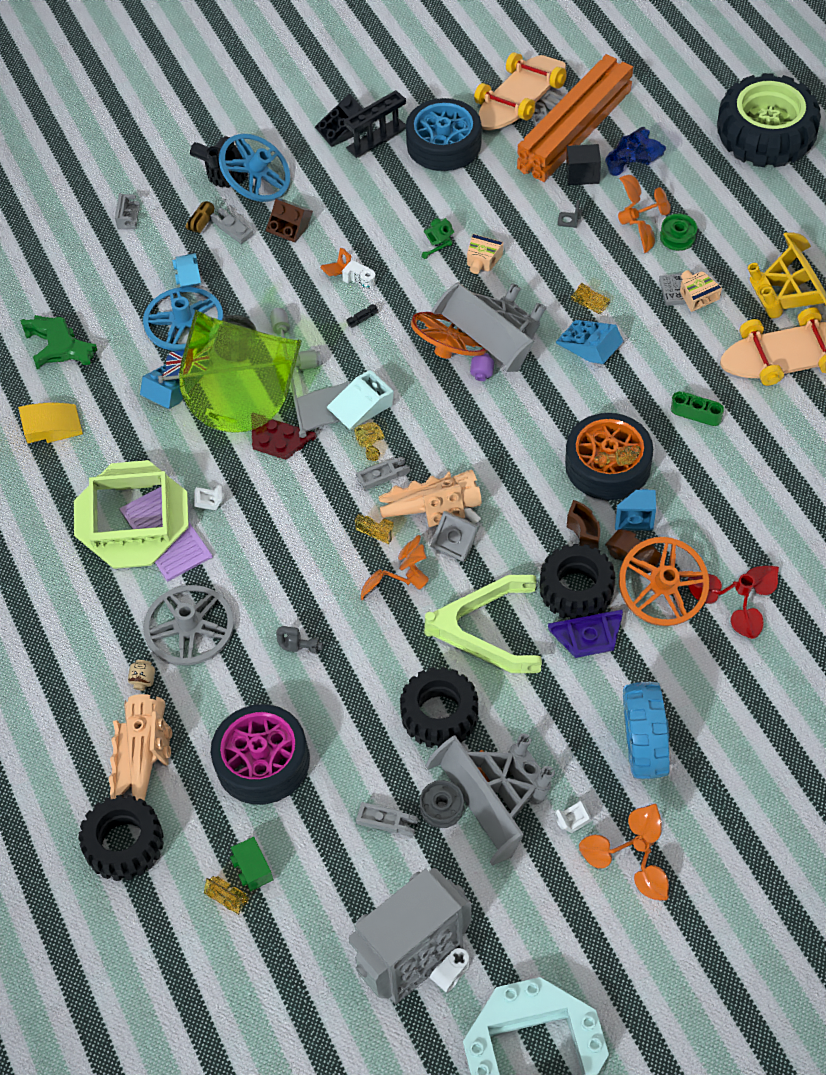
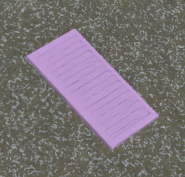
M162 486L119 508L132 529L163 527ZM189 523V528L163 553L155 564L168 582L213 558V556Z

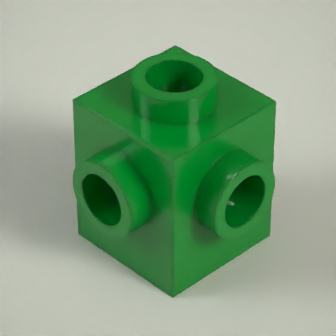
M436 218L430 222V226L424 230V233L430 243L436 245L450 240L454 230L452 224L446 218L440 220Z

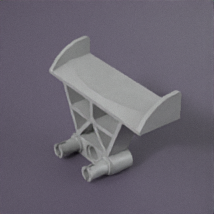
M457 282L439 298L432 309V313L442 314L506 365L504 369L506 372H518L535 342L532 339L540 326L539 320L546 307L541 303H536L532 313L529 315L515 304L514 301L521 288L511 283L506 295L498 300L473 293Z
M524 733L519 735L517 742L510 747L508 753L466 752L454 735L437 748L425 764L427 769L441 765L451 782L461 790L464 801L498 849L490 860L492 866L512 858L524 835L514 821V818L529 800L534 803L544 801L551 788L550 781L555 774V771H552L553 768L550 766L540 768L527 750L531 743V738ZM477 767H481V769L484 771L490 782L486 781V779ZM508 770L515 778V780L505 778ZM496 792L500 794L506 805L511 810L510 814L504 807L498 796L495 794Z

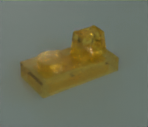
M583 283L571 295V300L600 315L610 304L609 298L592 291L590 287Z
M361 514L356 516V530L390 544L394 522L384 518L380 523H377L369 516Z

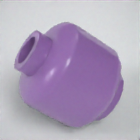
M486 353L474 356L471 360L470 374L477 381H485L492 377L494 360Z

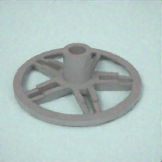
M187 585L167 591L152 603L144 619L143 632L150 650L163 661L175 665H195L213 658L225 648L233 633L234 618L229 603L221 594L204 586ZM187 591L208 594L194 607L189 603H181L174 596L175 594ZM170 597L177 606L176 610H174L167 598ZM217 600L223 605L227 613V629L218 626V624L203 620ZM164 601L175 619L150 630L151 617L156 608ZM179 634L180 658L164 653L154 644L153 640ZM195 634L221 639L210 651L196 657H191ZM185 638H190L188 658H184Z

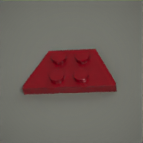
M255 413L251 414L253 450L287 460L295 452L304 448L305 443L310 440L314 441L317 438L316 433L312 431L306 432V437L300 438L299 427Z

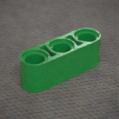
M679 391L672 395L671 412L677 416L710 426H718L722 422L724 406L719 402Z

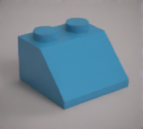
M648 489L635 490L619 503L616 511L615 530L653 531L656 515V491Z

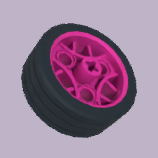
M255 704L233 712L222 721L211 741L210 753L217 777L222 787L232 797L241 802L253 805H266L278 802L292 794L301 785L309 769L310 753L304 730L299 721L290 712L278 706ZM282 758L287 760L284 765H279ZM241 763L245 766V768L237 772L234 771Z

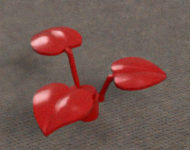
M759 566L752 568L746 574L741 575L738 582L734 581L732 585L720 591L722 584L718 577L708 574L709 591L705 603H715L718 599V594L723 595L736 587L738 594L744 596L743 610L733 612L730 620L731 625L737 633L747 638L755 639L760 635L764 621L758 609L750 608L747 610L748 596L753 588L759 595L772 594L778 585L779 567ZM702 576L688 577L687 581L699 580L703 578ZM703 583L688 585L692 595L699 600L702 594Z

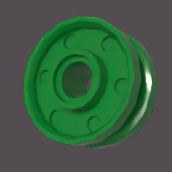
M669 215L662 222L660 240L664 246L671 250L682 251L689 249L696 239L697 224L688 215Z

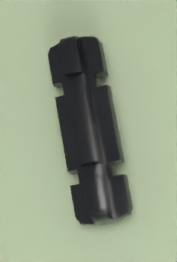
M371 304L367 309L354 314V317H349L346 320L348 326L353 328L358 323L360 324L370 318L371 315L377 314V306Z

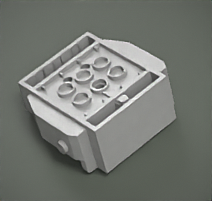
M425 868L422 872L418 871L413 874L406 885L370 914L361 916L356 922V931L349 936V943L357 952L355 957L357 967L355 968L359 976L378 998H390L395 1005L429 978L433 970L445 960L451 951L457 948L463 949V936L472 921L471 902L465 896L464 890L458 884L455 885L451 880L446 879L436 868L430 871Z

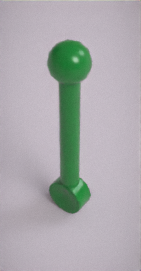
M448 240L446 243L428 252H422V258L427 259L428 255L446 246H451L453 244L452 240Z

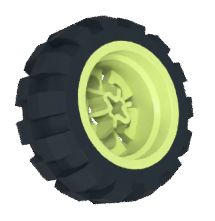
M762 73L760 77L751 75L743 78L740 84L736 82L725 93L719 107L717 132L727 151H733L735 158L745 163L747 160L753 162V166L764 168L765 165H773L774 167L785 166L788 161L794 163L801 159L813 147L817 140L821 120L820 107L815 95H811L810 89L802 82L799 84L794 82V78L785 75L777 77L774 76V73Z

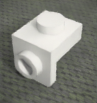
M217 485L215 490L198 487L194 490V507L216 510L219 504L223 503L224 493H222L221 485Z
M579 801L565 811L560 809L555 811L558 816L556 821L559 827L570 833L593 821L582 801Z

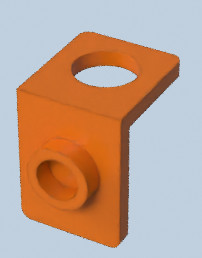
M340 248L337 262L321 265L320 268L328 276H338L342 274V270L351 261V255L344 248ZM343 254L346 257V264L343 262L342 259Z

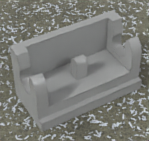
M119 193L115 213L117 229H136L140 203L129 200L136 199V196L133 194Z

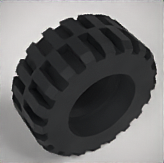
M573 544L570 547L565 545L562 546L561 550H554L552 556L548 555L546 557L545 563L541 567L540 595L543 598L544 604L547 607L550 606L551 612L554 614L559 613V617L564 619L565 617L575 619L596 615L598 612L603 613L607 606L610 605L614 595L616 576L612 562H608L609 558L604 553L601 555L600 550L597 548L591 549L589 545L585 544L584 546ZM576 573L588 576L595 584L587 590L574 591L563 586L560 580L569 574Z
M432 667L427 672L424 670L418 672L417 677L412 676L409 679V684H405L400 697L402 724L407 729L410 737L415 736V741L419 744L426 743V747L432 748L433 745H436L439 748L454 735L460 743L466 740V734L469 736L474 731L473 727L476 726L478 721V695L475 691V686L472 682H468V677L464 674L458 675L457 670L452 669L449 671L447 667H441V669L436 670L435 667ZM434 697L449 698L459 706L457 711L451 716L441 719L429 717L420 710L427 700Z
M116 795L115 799L108 797L104 799L105 802L102 804L99 802L95 804V809L93 811L89 810L86 813L85 817L87 820H82L80 825L82 831L79 832L78 836L81 851L88 865L91 866L96 874H101L106 879H110L112 876L114 881H121V878L124 877L127 881L133 879L132 876L136 874L138 876L145 874L143 870L146 868L150 870L154 866L153 860L159 859L161 855L159 850H162L164 845L162 839L164 837L163 830L154 809L147 805L146 801L141 798L136 800L135 796L128 795L127 798H124L123 795ZM125 824L140 828V835L131 847L122 851H110L103 847L106 835L113 828Z

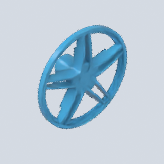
M238 134L230 137L221 147L219 153L221 172L226 181L238 193L259 202L274 201L285 193L290 183V170L281 152L270 142L259 136ZM244 139L258 141L270 149L260 148L254 153ZM235 141L243 159L227 161L225 160L226 150ZM276 156H278L284 167L285 181L267 167ZM229 171L249 173V191L241 187L232 178ZM253 178L256 179L254 193H252ZM261 178L280 189L272 195H258Z
M180 287L168 290L151 301L145 310L143 325L146 335L154 344L163 349L182 351L199 348L215 338L223 325L224 315L220 302L211 293L194 287ZM180 292L198 293L208 299L189 306L188 299L182 297ZM170 295L173 311L158 312L157 314L150 315L153 307L160 300ZM216 306L218 319L215 327L211 328L206 322L197 317ZM149 324L171 325L166 342L160 340L152 333ZM186 327L205 336L192 343L177 344ZM179 329V331L177 332V334H176V336H175L176 338L174 339L173 343L171 344V342H172V340H173V337H174V335H175L176 330Z

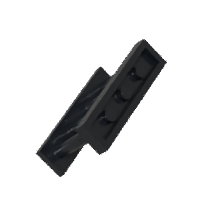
M395 90L345 119L344 125L353 133L354 143L347 146L346 149L355 158H358L404 131L406 124L399 119L398 108L406 104V98ZM392 112L393 120L386 123V115ZM379 120L380 128L373 131V123ZM366 127L367 135L360 139V130Z

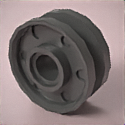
M446 780L434 781L422 790L420 812L424 821L430 826L439 829L449 828L461 819L464 811V799L461 790L454 783ZM445 802L447 805L440 807L437 803Z

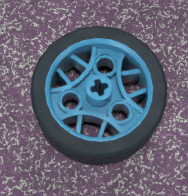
M440 98L420 104L411 111L406 121V143L410 157L424 168L435 171L456 170L468 165L478 156L481 150L482 126L480 116L473 107L455 99Z

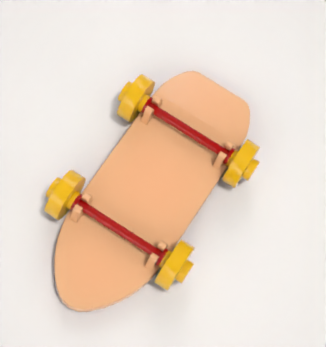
M511 53L506 61V71L511 73V75L494 92L491 86L485 83L479 84L475 90L474 100L477 104L482 105L479 110L481 128L483 130H495L505 127L519 118L523 120L531 119L535 112V103L551 87L560 89L564 85L567 76L565 62L544 55L525 61L521 54Z
M815 307L803 310L797 317L800 327L762 334L764 327L760 320L752 319L746 321L739 329L743 339L734 343L724 352L720 365L723 370L736 376L760 378L762 384L766 386L780 382L786 373L819 367L822 373H826V322H820L822 315Z

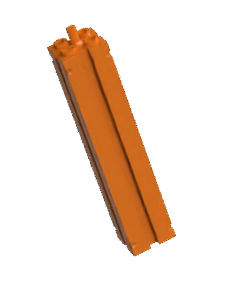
M605 54L602 60L518 144L517 154L519 158L517 159V169L523 174L532 172L534 178L545 182L548 176H551L566 160L567 146L580 145L626 95L631 92L632 81L629 79L633 76V66L623 61L619 64L616 58Z

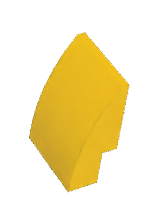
M38 403L18 407L27 443L46 439L47 443L83 434L75 404Z

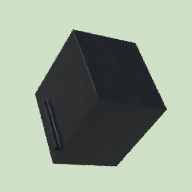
M599 144L567 146L566 173L568 185L600 184L601 157Z

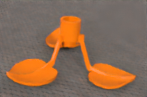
M625 175L619 179L622 181L632 204L626 207L625 210L620 211L618 218L622 225L630 223V225L638 224L644 253H646L654 246L655 235L649 224H646L645 221L637 220L639 213L658 206L662 215H668L671 211V205L665 191L658 187L654 190L656 204L640 210L632 208L640 201L642 191L638 180L634 176Z
M417 535L408 542L398 555L399 560L406 557L399 569L402 571L410 567L406 573L407 579L379 569L364 583L361 590L362 600L381 581L384 575L403 581L407 585L412 583L418 590L426 585L429 578L415 565V563L426 559L424 545H418L421 539L420 535Z
M657 804L637 808L631 812L628 818L629 827L633 833L637 834L631 841L610 849L609 840L602 835L595 834L585 837L579 843L581 854L595 868H606L612 861V853L633 844L636 850L645 852L641 864L642 871H638L634 875L636 887L643 895L650 899L667 900L669 898V881L665 872L655 865H650L646 868V862L649 853H651L650 847L660 838L662 832L661 817Z

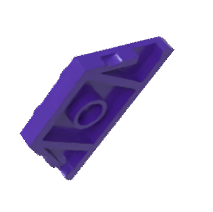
M617 610L549 623L548 630L575 658L614 651L623 611Z

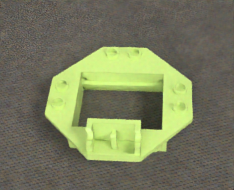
M149 460L111 463L97 477H89V486L74 500V536L113 569L152 566L189 528L187 491L167 476L165 471H161ZM162 485L163 527L98 532L97 490H126Z

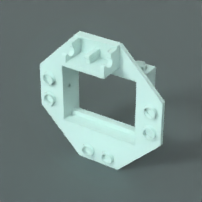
M541 977L496 987L463 1040L470 1074L500 1075L490 1036L567 1018L582 1075H598L609 1053L597 1011Z

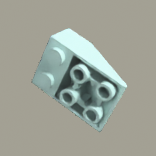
M369 370L356 377L327 406V409L351 430L391 407L394 391L373 371Z

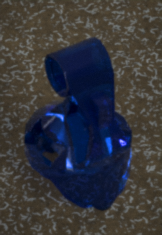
M640 127L630 133V135L623 136L617 147L609 152L605 159L609 173L612 176L620 175L624 171L626 162H639L650 165L664 155L666 146L657 140L649 139L650 131L645 127Z

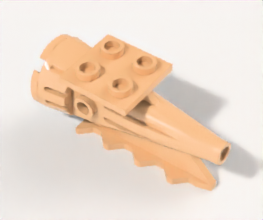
M471 469L451 478L449 471L441 479L430 476L426 483L421 484L417 481H412L407 488H401L396 485L390 492L378 497L380 502L388 503V505L380 507L381 516L385 518L426 513L428 527L439 525L444 511L465 518L464 508L477 507L482 504L480 489L475 482L477 480Z
M147 694L128 697V702L126 700L124 702L126 723H119L117 720L113 721L115 735L112 737L113 755L110 757L112 773L109 776L111 799H115L116 795H123L132 787V796H135L136 800L141 798L145 801L153 763L159 759L164 766L168 765V760L171 757L169 743L172 738V729L163 719L166 703L160 697L156 696V700L150 699V695Z

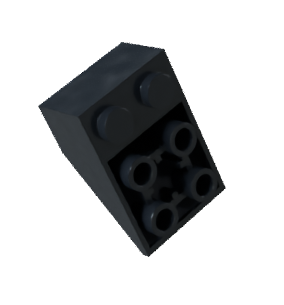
M349 93L315 128L328 144L333 147L353 137V133L344 125V120L364 108ZM366 127L360 130V134L366 130Z

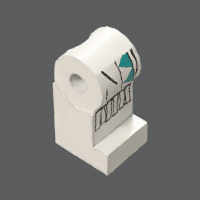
M351 260L342 270L343 281L348 284L350 281L360 284L364 289H372L376 285L375 272L354 260Z

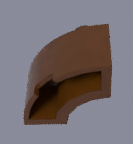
M573 500L567 515V528L576 533L580 541L579 546H584L585 544L589 545L591 549L597 548L599 550V521L596 520L591 509Z
M618 529L605 546L612 557L623 561L630 550L642 541L635 538V533ZM649 545L639 550L633 557L656 567L661 561L662 555L654 546ZM631 561L629 562V564L636 568H639L643 572L650 573V571L632 563Z

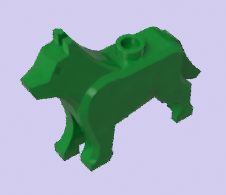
M35 315L34 319L20 320L26 339L32 335H37L48 341V345L33 356L37 369H40L45 363L64 362L70 359L78 360L83 365H89L94 357V352L98 351L96 344L76 339L72 328L68 329L63 317L50 318Z

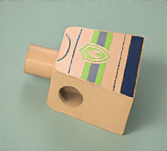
M472 234L467 252V265L470 266V271L474 274H479L480 270L491 271L503 255V242Z
M689 270L682 273L681 278L683 280L681 281L680 293L691 312L720 300L722 287L706 273L699 272L692 275Z

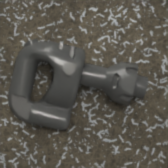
M281 626L276 631L277 642L285 651L298 652L299 648L303 647L317 654L318 650L323 649V643L319 642V638L301 639L299 628Z

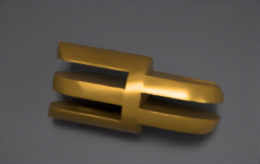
M208 201L202 202L187 222L186 229L201 233L209 222L210 215L214 213V205Z

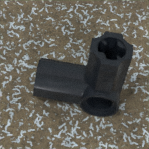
M222 137L215 146L211 147L194 142L191 145L190 155L208 162L209 167L213 169L220 168L219 153L223 144L230 137ZM232 142V143L228 146V148H227V150H226V153H225V156H226V155L232 150V148L235 146V145H234V142Z

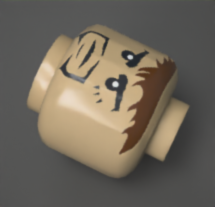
M136 660V663L130 665L128 683L134 685L133 689L144 691L146 687L153 685L155 667L151 665V662Z

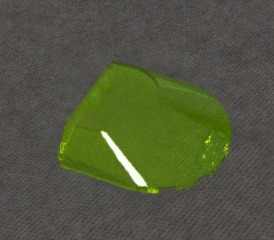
M195 310L179 370L180 390L187 407L201 422L219 431L241 433L263 426L278 413L286 399L302 340L273 336L221 321Z

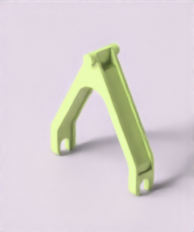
M507 575L434 612H427L425 614V635L434 636L510 673H539L542 665L540 656L512 655L462 631L457 624L462 616L508 593L534 592L536 589L535 583H537L536 576Z

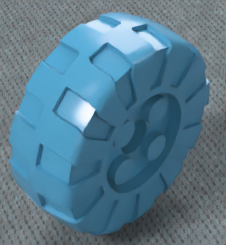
M658 682L628 684L623 687L626 742L628 744L632 776L635 779H655L668 776L670 767L669 727L660 684Z

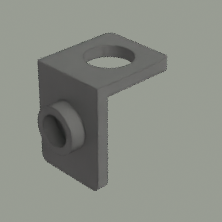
M577 200L575 213H559L558 226L577 228L578 219H581L582 209H579L580 200ZM564 217L572 219L568 223L562 221Z

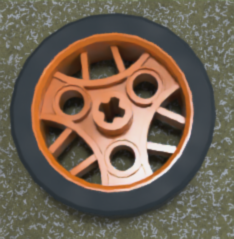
M599 413L591 415L576 424L568 435L565 467L569 480L578 490L596 499L618 500L626 498L635 490H640L650 476L654 450L652 439L642 424L623 414Z

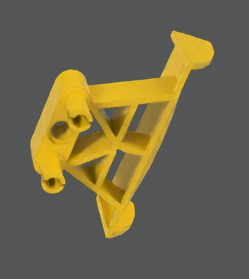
M794 232L783 234L788 248L764 273L760 271L757 263H751L747 268L751 275L750 282L753 290L770 318L780 317L783 309L821 303L826 305V292L802 253L810 248L811 245L806 237ZM797 257L803 268L791 275L787 267ZM811 280L817 291L801 293L798 286ZM772 286L783 287L778 296Z

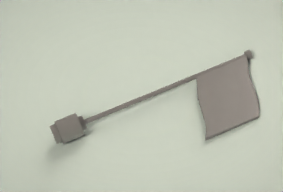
M275 308L270 315L272 330L276 334H281L285 359L287 361L289 356L284 333L290 329L288 315L283 308ZM287 364L300 428L299 437H306V432L320 426L341 422L327 409V406L348 386V382L346 381L335 387L313 391L297 398L291 365Z

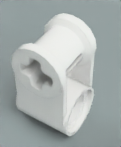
M457 948L451 951L430 975V979L446 993L453 989L469 968V955L466 950ZM455 959H457V960L463 959V964H462L461 962H458V963L456 964V963H455Z

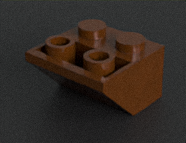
M275 199L266 231L296 243L308 228L313 211L284 199Z

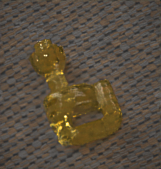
M372 422L355 427V438L360 447L366 448L367 460H378L380 452L372 444L377 440L384 439L380 426Z
M638 445L616 448L614 454L598 452V456L594 457V461L600 467H604L612 461H617V464L620 466L629 465L638 457L641 448Z

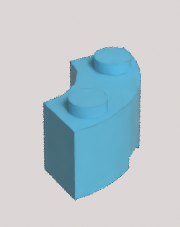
M196 253L176 256V259L172 260L174 270L178 271V274H175L177 285L180 284L181 288L202 285Z

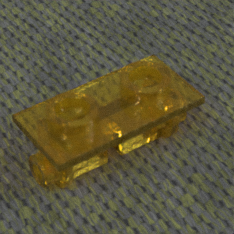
M212 876L210 879L206 878L204 894L239 915L241 904L245 905L249 899L246 893L236 887L229 891L228 889L231 884L219 876Z

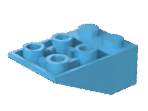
M583 320L572 322L570 327L556 341V344L581 358L599 364H604L623 343L617 325Z
M165 364L142 377L140 395L170 409L184 399L202 376L165 380L163 383H159L158 376H163L166 369Z

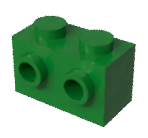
M255 837L230 847L233 854L230 856V860L234 868L239 867L241 872L238 874L243 886H248L250 892L274 880Z

